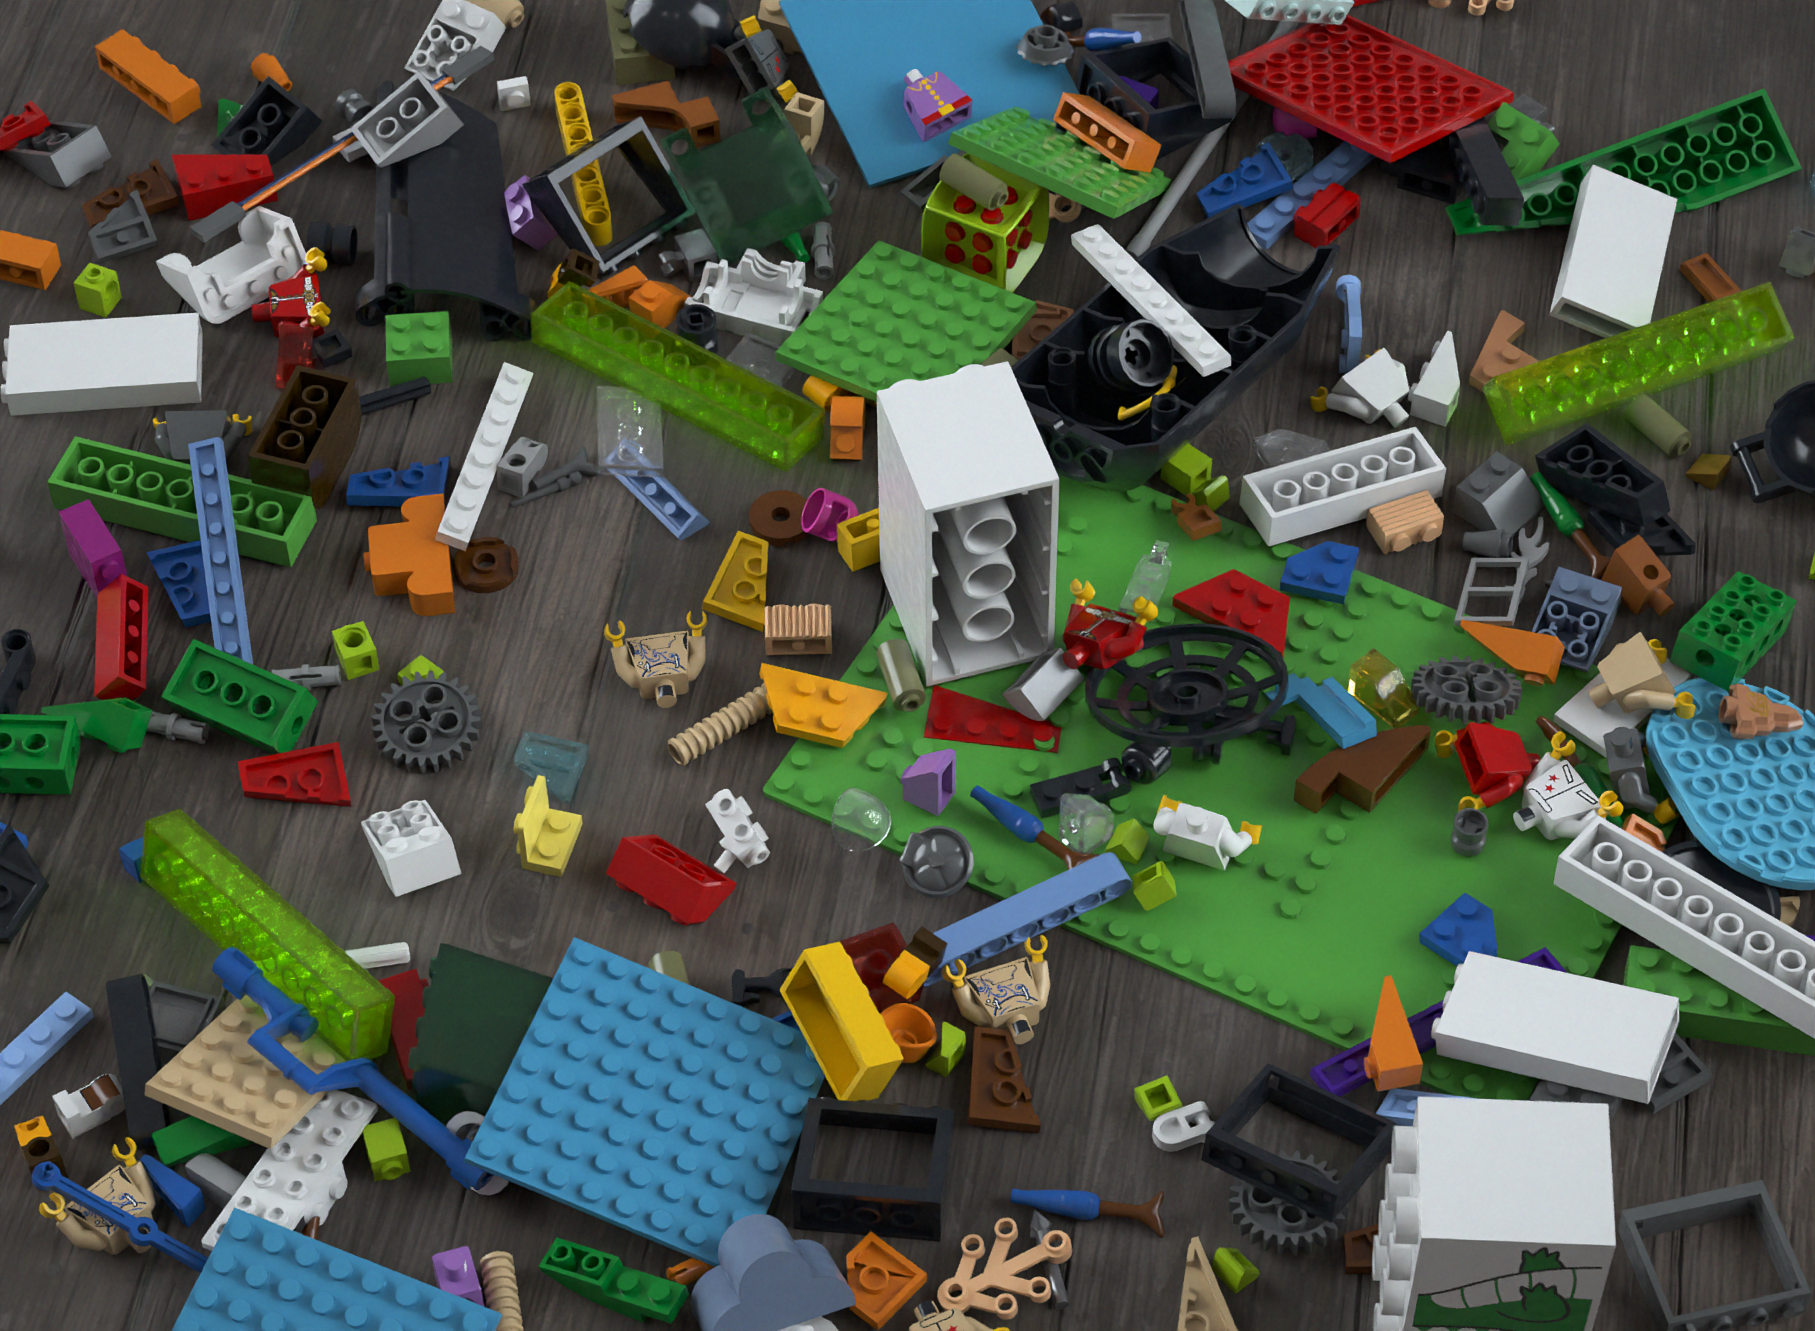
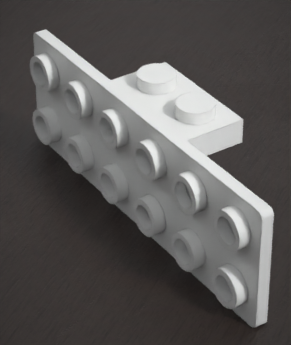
M340 1090L327 1091V1094L272 1149L268 1148L202 1238V1246L211 1251L213 1250L234 1207L290 1230L296 1228L298 1233L302 1232L305 1224L314 1216L320 1217L319 1226H321L325 1222L332 1205L344 1195L347 1188V1179L342 1160L359 1138L365 1126L369 1124L378 1111L377 1104Z

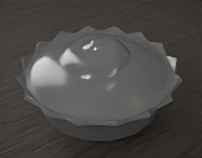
M1040 25L1030 28L1016 46L1018 49L1017 54L1022 55L1023 60H1030L1032 64L1039 63L1042 66L1049 64L1056 66L1058 63L1064 64L1067 59L1072 58L1071 54L1074 53L1067 35L1062 30L1051 25Z

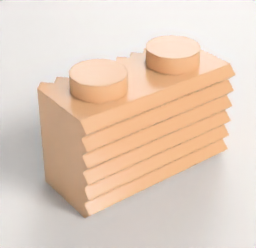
M1424 490L1369 508L1366 527L1382 552L1387 554L1389 551H1402L1417 542H1429L1442 534L1444 515L1440 508H1438L1437 503L1432 499L1431 494L1428 493V490Z
M780 604L773 607H765L766 655L832 654L831 606L828 604L826 606L810 604L805 607L802 605L790 607L789 605Z

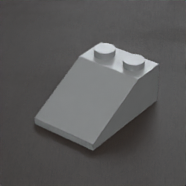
M418 71L350 129L376 164L382 168L442 144L464 124L435 87Z

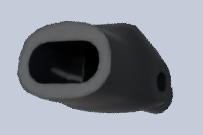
M1073 1L1061 5L1053 4L1040 14L1043 25L1054 26L1063 32H1071L1083 27L1081 14Z

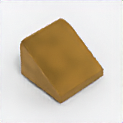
M1701 454L1686 472L1685 476L1714 490L1730 471L1732 456Z

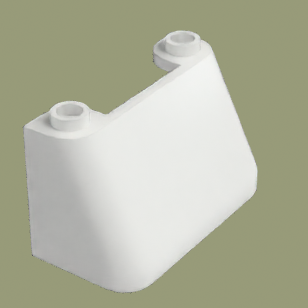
M258 206L245 213L246 217L239 221L238 230L242 242L193 267L188 258L180 253L169 254L156 261L163 278L203 319L219 324L252 307V304L265 300L269 297V286L271 284L283 282L293 276L303 264L308 265L305 261L306 252L292 218Z

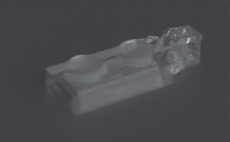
M1156 540L1150 556L1143 554L1141 560L1139 559L1119 605V612L1138 617L1132 606L1135 599L1139 596H1143L1147 601L1151 600L1156 607L1158 606L1170 577L1171 561L1166 560L1169 543Z

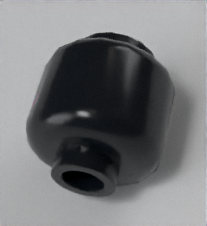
M1132 742L1125 748L1121 756L1125 775L1136 783L1143 785L1152 784L1170 769L1172 764L1171 748Z

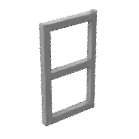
M1472 558L1454 625L1460 626L1462 619L1495 626H1514L1529 567V558ZM1477 567H1520L1515 587H1471ZM1512 596L1507 617L1464 616L1468 597Z

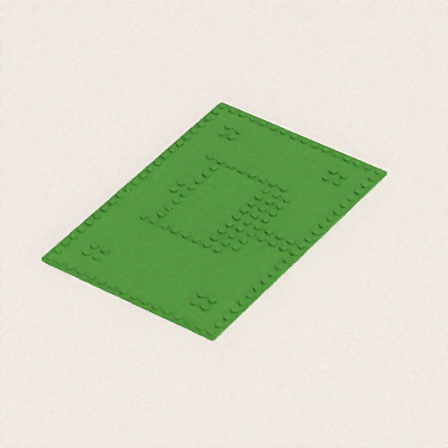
M1057 473L1059 477L1054 649L1062 648L1064 652L1067 651L1066 645L1063 642V632L1070 605L1075 604L1076 597L1070 591V584L1074 579H1078L1081 582L1082 589L1085 586L1086 580L1094 588L1095 595L1093 599L1085 603V607L1091 603L1138 617V614L1132 608L1135 599L1143 596L1147 601L1151 600L1158 609V615L1154 620L1145 623L1146 631L1170 625L1207 624L1173 607V597L1177 593L1232 569L1289 596L1290 603L1283 658L1287 666L1288 675L1295 673L1300 679L1309 677L1317 686L1322 685V680L1333 677L1376 719L1377 733L1415 725H1426L1431 728L1428 750L1370 813L1337 793L1331 797L1317 814L1294 801L1296 779L1311 765L1340 746L1296 701H1292L1282 705L1270 718V720L1283 722L1284 717L1288 715L1295 716L1296 733L1290 756L1281 754L1279 747L1267 744L1266 736L1277 734L1266 732L1241 735L1224 741L1220 765L1212 764L1208 759L1192 761L1193 747H1170L1172 752L1171 767L1152 784L1143 785L1129 779L1132 789L1124 796L1041 819L1030 794V784L1099 766L1110 758H1118L1122 764V752L1134 742L1110 732L1099 724L1090 713L1086 703L1085 681L1091 666L1082 664L1077 668L1085 679L1045 719L1055 727H1062L1058 753L1046 752L1053 748L1054 736L1046 742H1040L1034 738V745L1040 751L924 738L933 685L927 687L925 685L894 605L840 679V682L888 693L885 705L882 708L879 707L870 716L868 723L861 730L854 732L853 738L843 748L798 738L763 788L765 797L899 856L903 854L911 832L918 833L933 826L953 828L968 840L973 852V869L965 885L1002 901L1067 871V867L1063 860L1037 842L1026 843L1002 825L981 803L970 796L975 786L979 785L989 793L1009 801L1034 815L1043 823L1045 832L1071 850L1080 853L1104 854L1117 826L1135 818L1150 835V840L1137 865L1119 858L1118 860L1131 880L1134 874L1159 861H1163L1175 880L1177 896L1146 911L1133 893L1132 880V886L1123 895L1059 926L1344 1051L1372 1037L1385 976L1392 975L1407 1018L1444 1000L1446 992L1453 990L1457 966L1419 943V933L1464 893L1492 909L1498 958L1517 962L1546 947L1567 973L1592 979L1596 976L1622 927V924L1553 884L1558 857L1575 839L1557 838L1549 840L1544 837L1536 825L1525 831H1521L1516 826L1513 814L1523 809L1524 785L1529 776L1524 781L1522 788L1510 797L1488 809L1486 806L1479 809L1486 815L1489 823L1486 843L1482 852L1475 856H1464L1457 853L1451 846L1453 822L1455 815L1458 813L1460 800L1466 796L1477 799L1480 795L1472 794L1455 745L1454 753L1450 757L1441 758L1437 755L1435 736L1441 730L1449 731L1452 735L1457 734L1456 730L1464 728L1469 722L1474 721L1468 720L1467 724H1463L1461 719L1456 718L1453 722H1449L1448 716L1436 718L1435 711L1426 713L1425 706L1418 707L1417 700H1412V677L1414 676V671L1419 670V665L1428 666L1429 660L1439 663V657L1451 661L1452 656L1458 657L1459 660H1464L1466 656H1470L1471 660L1475 662L1483 658L1484 664L1496 662V668L1507 667L1467 636L1460 626L1454 625L1457 610L1355 569L1344 604L1280 591V582L1287 559L1305 551V549L1287 542L1268 546L1257 530L1217 515L1221 520L1220 532L1193 541L1177 524V517L1171 512V499H1174V497L1144 485L1132 490L1109 491L1069 479ZM1175 498L1178 503H1181V504H1185V503H1186V502H1184V501H1182V500H1179V499ZM891 639H902L908 643L926 694L925 702L913 712L899 711L894 707L876 655L878 647ZM1211 641L1182 642L1185 655H1207L1223 659L1234 647L1229 644ZM1169 643L1139 651L1122 661L1133 669L1138 670L1154 661L1171 657ZM1246 651L1237 663L1249 671L1256 682L1275 674L1264 660L1249 651ZM1034 661L935 685L1017 711L1002 694ZM1560 664L1555 685L1544 683L1542 687L1529 685L1516 674L1515 679L1521 681L1520 687H1522L1519 709H1514L1513 715L1506 714L1505 720L1494 717V723L1490 724L1500 729L1516 732L1520 735L1526 753H1537L1540 759H1542L1547 752L1551 753L1554 748L1537 725L1536 719L1539 716H1544L1553 722L1554 714L1600 673L1598 666L1592 664L1588 673ZM1187 666V668L1203 669L1211 672L1216 669L1209 666ZM1173 667L1164 669L1147 677L1154 681L1157 677L1174 671ZM1507 667V673H1515ZM1114 669L1109 670L1099 684L1096 697L1117 700L1118 690L1126 678ZM1231 673L1224 678L1228 690L1245 686L1239 678ZM1136 685L1130 692L1127 701H1147V690ZM1275 686L1259 692L1254 711L1260 713L1270 704L1265 697V693L1275 690ZM1248 696L1230 700L1228 705L1244 707ZM1099 708L1112 721L1126 728L1136 729L1124 720L1118 710ZM1130 711L1136 719L1144 724L1156 719L1149 711ZM1213 720L1201 724L1202 728H1213ZM1648 721L1638 729V732L1644 733L1645 736ZM1167 725L1160 729L1170 732H1188L1187 726ZM1562 728L1567 742L1572 740L1575 743L1574 752L1581 762L1593 766L1603 780L1607 790L1613 791L1607 758ZM949 748L956 751V793L939 816L903 800L901 777L909 765L913 766L920 755ZM1643 751L1650 795L1656 798L1657 803L1660 804L1667 798H1671L1658 776L1650 757ZM1110 779L1102 781V784H1107L1111 781ZM1167 795V798L1171 800H1180L1182 803L1201 807L1204 810L1225 816L1236 834L1240 832L1242 821H1247L1252 825H1262L1259 844H1251L1240 855L1230 857L1225 871L1164 852L1162 849L1167 835H1159L1155 832L1153 826L1162 796ZM1637 808L1623 810L1620 818L1624 822L1629 815L1635 814L1662 830L1667 842L1681 817V813L1678 808H1675L1674 811L1679 816L1666 824H1661L1653 812L1648 814ZM1436 1047L1420 1055L1423 1062L1420 1084L1445 1095L1478 1099L1528 1101L1540 1080L1539 1078L1437 1055Z

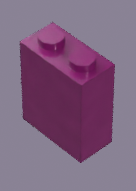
M89 499L59 512L69 555L97 598V594L120 574L127 576L122 551Z

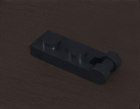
M1110 758L1099 766L1030 784V794L1042 819L1124 796L1131 791L1132 786L1128 777L1122 774L1123 766L1118 758ZM1109 779L1111 781L1110 783L1102 784V781Z

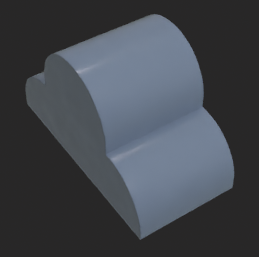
M765 1214L746 1216L736 1221L726 1230L718 1246L720 1265L706 1272L698 1280L691 1295L692 1312L702 1331H779L856 1304L851 1288L824 1246L812 1240L794 1241L780 1220Z

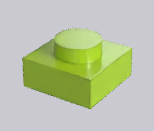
M419 655L397 674L398 683L403 685V676L407 677L410 682L414 681L415 672H419L422 679H426L429 671H433L434 678L439 679L444 671L424 656Z

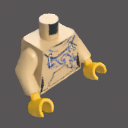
M691 611L687 614L686 619L688 626L692 629V636H689L688 630L627 638L624 645L622 642V637L625 633L624 623L620 620L618 621L619 635H612L609 632L607 623L604 635L607 640L613 643L611 653L618 676L631 688H638L642 698H656L658 706L662 708L674 706L677 702L676 695L686 694L689 691V682L697 678L706 661L705 636H702V630L707 625V617L704 611H702L703 621L699 625L691 623Z
M1040 935L1042 948L1039 951L1031 948L1030 937L1026 939L1025 950L1028 954L1032 955L1033 959L1030 963L1028 958L1025 957L965 976L966 965L960 959L954 961L958 970L957 976L950 973L948 965L943 966L941 971L944 980L953 983L954 987L951 990L961 1015L979 1027L1010 1030L1016 1044H1024L1030 1041L1034 1036L1031 1026L1039 1022V1011L1046 1007L1050 990L1047 960H1043L1042 955L1048 946L1045 936Z
M126 1137L125 1141L130 1147L128 1155L120 1154L116 1144L112 1148L113 1156L119 1161H124L126 1167L123 1169L121 1165L116 1166L87 1190L136 1218L148 1217L153 1220L151 1213L155 1208L153 1183L140 1160L136 1161L133 1156L136 1152L135 1142L131 1138ZM53 1192L49 1195L51 1201L55 1202L57 1206L55 1211L49 1209L45 1203H41L39 1206L41 1215L49 1219L55 1218L57 1220L56 1226L76 1247L96 1251L105 1250L111 1255L120 1253L128 1245H131L138 1253H143L151 1247V1245H135L131 1242L128 1232L73 1201L65 1206V1200L59 1193ZM144 1227L138 1228L140 1234L146 1235L149 1233L148 1229Z

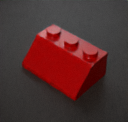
M656 834L622 837L606 872L608 876L617 880L615 884L619 888L628 892L635 891L644 897V903L656 909L663 908L671 913L670 918L673 921L685 926L691 923L705 922L734 891L737 885L733 880Z

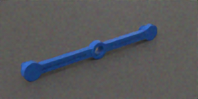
M43 1162L34 1168L32 1182L39 1190H53L128 1232L131 1242L135 1245H151L199 1273L202 1272L208 1257L158 1230L155 1221L151 1218H136L63 1177L59 1168L54 1163ZM144 1227L148 1229L149 1233L146 1235L140 1234L138 1228Z

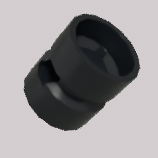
M310 223L307 233V252L311 248L317 247L324 253L323 258L327 262L332 258L334 263H354L358 245L356 225L336 224L332 228L330 223Z
M692 304L685 306L676 315L678 353L686 362L693 364L708 362L718 352L716 315L711 308L705 305Z

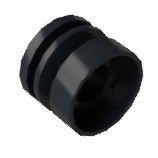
M1140 319L1100 330L1092 339L1088 349V365L1092 377L1100 387L1113 393H1124L1160 384L1170 375L1174 364V348L1171 338L1162 326L1152 320Z

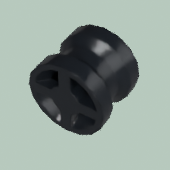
M1224 742L1193 747L1192 761L1208 759L1212 764L1220 765Z

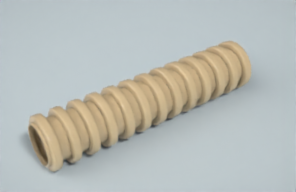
M763 683L761 687L754 688L753 693L747 692L745 698H737L736 703H729L728 708L722 707L719 713H712L711 718L706 717L702 720V723L697 722L693 728H687L685 734L679 733L676 739H669L668 749L673 759L678 764L685 766L689 760H695L697 754H705L706 749L712 750L714 748V744L720 745L723 739H730L731 734L736 735L740 732V729L745 730L748 728V724L753 725L757 719H763L765 713H773L767 702L765 684Z
M502 1251L489 1253L480 1261L482 1278L484 1279L485 1299H487L486 1308L502 1314L495 1331H523L519 1296L517 1295V1282L514 1275L513 1256Z

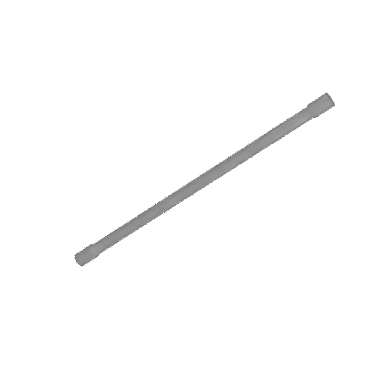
M1280 21L1268 42L1295 30L1300 22ZM1238 88L1235 89V94L1237 95L1235 116L1250 95ZM1230 123L1202 138L1144 226L1125 249L1134 260L1150 247L1152 239Z

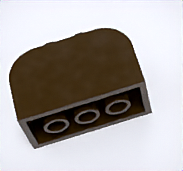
M297 365L248 454L252 483L312 497L315 509H321L328 501L358 440L361 426V406L357 379Z

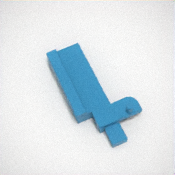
M1295 673L1288 675L1289 688L1282 705L1296 701L1342 749L1377 736L1376 719L1333 677L1322 680V685L1317 686L1309 677L1300 679ZM1278 684L1275 685V690L1265 693V697L1270 703L1279 692Z

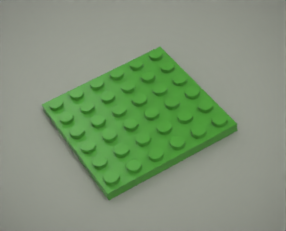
M1016 106L952 132L948 142L951 146L1113 219L1166 192L1171 182V179L1164 177L1163 171L1154 167L1151 173L1124 169L1069 130L1064 132L1057 129V125L1050 120L1043 118L1037 120L1030 117L1029 111Z
M878 240L776 351V360L877 402V391L888 389L899 381L906 379L923 381L954 374L967 365H980L998 349H1004L1037 312L1036 302Z

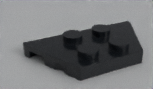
M1592 506L1588 510V521L1615 550L1632 538L1640 535L1656 556L1695 554L1696 543L1667 513L1643 527L1596 506Z
M8 825L0 835V943H12L50 886L12 827Z

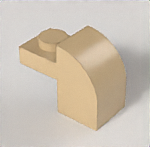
M798 92L794 95L784 109V129L772 143L771 155L799 163L805 153L809 155L813 153L822 131L824 100Z

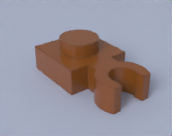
M1186 494L1185 504L1178 503L1175 498L1171 499V512L1177 517V524L1193 541L1221 531L1220 518L1206 503L1196 506V498L1192 494Z

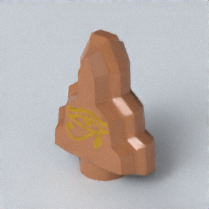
M1731 684L1729 696H1723L1720 702L1719 722L1729 724L1733 739H1753L1754 736H1768L1771 732H1790L1801 729L1803 726L1802 715L1798 714L1797 710L1788 705L1773 703L1766 695L1753 692L1746 685Z

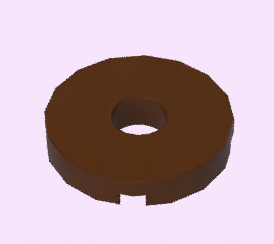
M787 490L771 491L761 495L752 503L749 510V525L752 528V533L755 537L768 541V544L774 546H785V542L793 541L794 544L801 541L809 534L803 531L801 525L802 513L807 499L798 493ZM780 515L788 517L787 520L780 522L773 518Z
M481 537L470 540L466 551H457L453 562L454 573L457 581L465 589L475 593L497 592L509 586L517 577L519 559L515 548L504 544V540L497 537ZM485 561H490L494 563L492 566L487 568L478 566L480 563Z

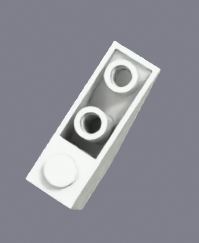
M1450 331L1446 332L1441 342L1436 341L1431 353L1432 360L1430 363H1424L1420 372V381L1418 384L1413 383L1408 395V401L1412 402L1410 415L1446 427L1457 407L1460 389L1453 336Z

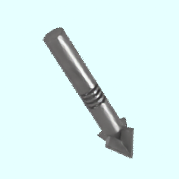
M1034 1210L1030 1227V1238H1036L1038 1246L1042 1244L1043 1237L1051 1232L1049 1228L1052 1223L1037 1210ZM1044 1260L1042 1263L1046 1278L1050 1284L1054 1306L1056 1309L1066 1308L1069 1305V1300L1059 1265Z

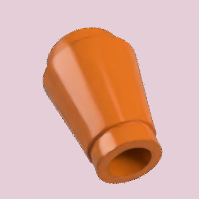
M262 53L253 60L251 70L256 79L263 83L269 76L285 90L289 91L291 89L292 82L275 56Z

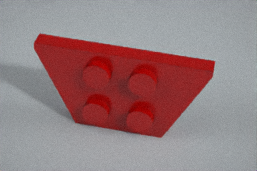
M1235 569L1174 595L1173 607L1207 624L1228 626L1258 636L1272 645L1284 658L1290 603L1289 596Z

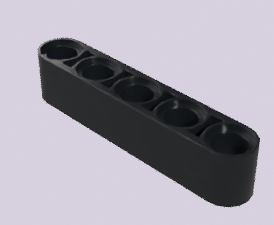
M141 973L106 982L130 1138L136 1144V1151L156 1147L152 1134L171 1125L168 1105L145 1096V1084L162 1069L149 988L144 974Z

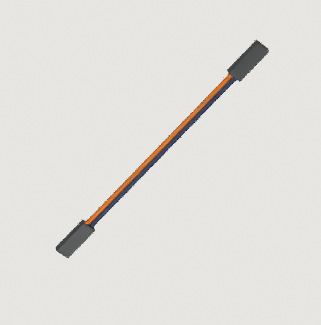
M479 46L442 69V76L432 81L431 84L436 90L451 82L456 85L494 61V54L483 46ZM353 132L349 133L241 202L234 203L231 201L191 226L192 235L205 243L246 217V210L358 140Z

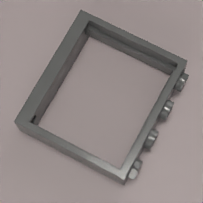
M1763 1180L1622 1210L1617 1230L1658 1331H1729L1732 1328L1744 1325L1750 1327L1759 1326L1767 1320L1775 1318H1794L1806 1311L1812 1292ZM1752 1214L1785 1292L1673 1316L1641 1238Z

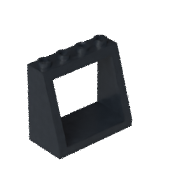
M1170 37L1082 55L1076 85L1080 95L1092 97L1160 143L1161 148L1156 160L1232 122V118H1203L1190 56ZM1161 73L1192 102L1155 109L1119 76L1143 83Z
M641 116L613 126L522 184L529 197L570 250L574 248L600 261L598 274L602 273L603 277L619 269L617 263L621 260L626 259V261H630L642 254L641 247L646 244L653 246L665 239L664 233L669 229L676 231L688 224L689 222L686 218L696 212ZM616 147L665 210V213L599 255L558 183Z
M831 1097L809 1098L792 1185L794 1229L868 1235L872 1232L879 1237L941 1242L954 1131V1110L944 1109L939 1106H930L928 1108L908 1106L903 1103L880 1104L867 1100L845 1101L836 1100ZM819 1124L935 1134L927 1189L809 1179Z

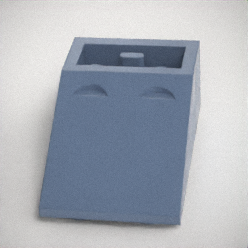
M1558 567L1532 632L1557 636L1565 647L1560 664L1588 673L1620 607L1622 587Z

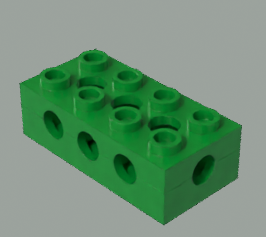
M1737 571L1681 628L1669 662L1729 692L1730 685L1737 684L1786 632L1797 600L1787 596L1781 590L1773 589L1757 581L1751 575Z
M195 639L192 640L161 696L174 711L196 721L208 723L214 729L271 754L292 751L318 704L316 698L307 688Z
M0 714V793L71 795L81 746V737L75 716Z

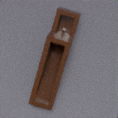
M1415 725L1378 732L1377 736L1345 749L1341 747L1335 749L1311 765L1296 779L1294 801L1317 814L1331 797L1337 793L1370 813L1428 750L1431 728L1426 725Z

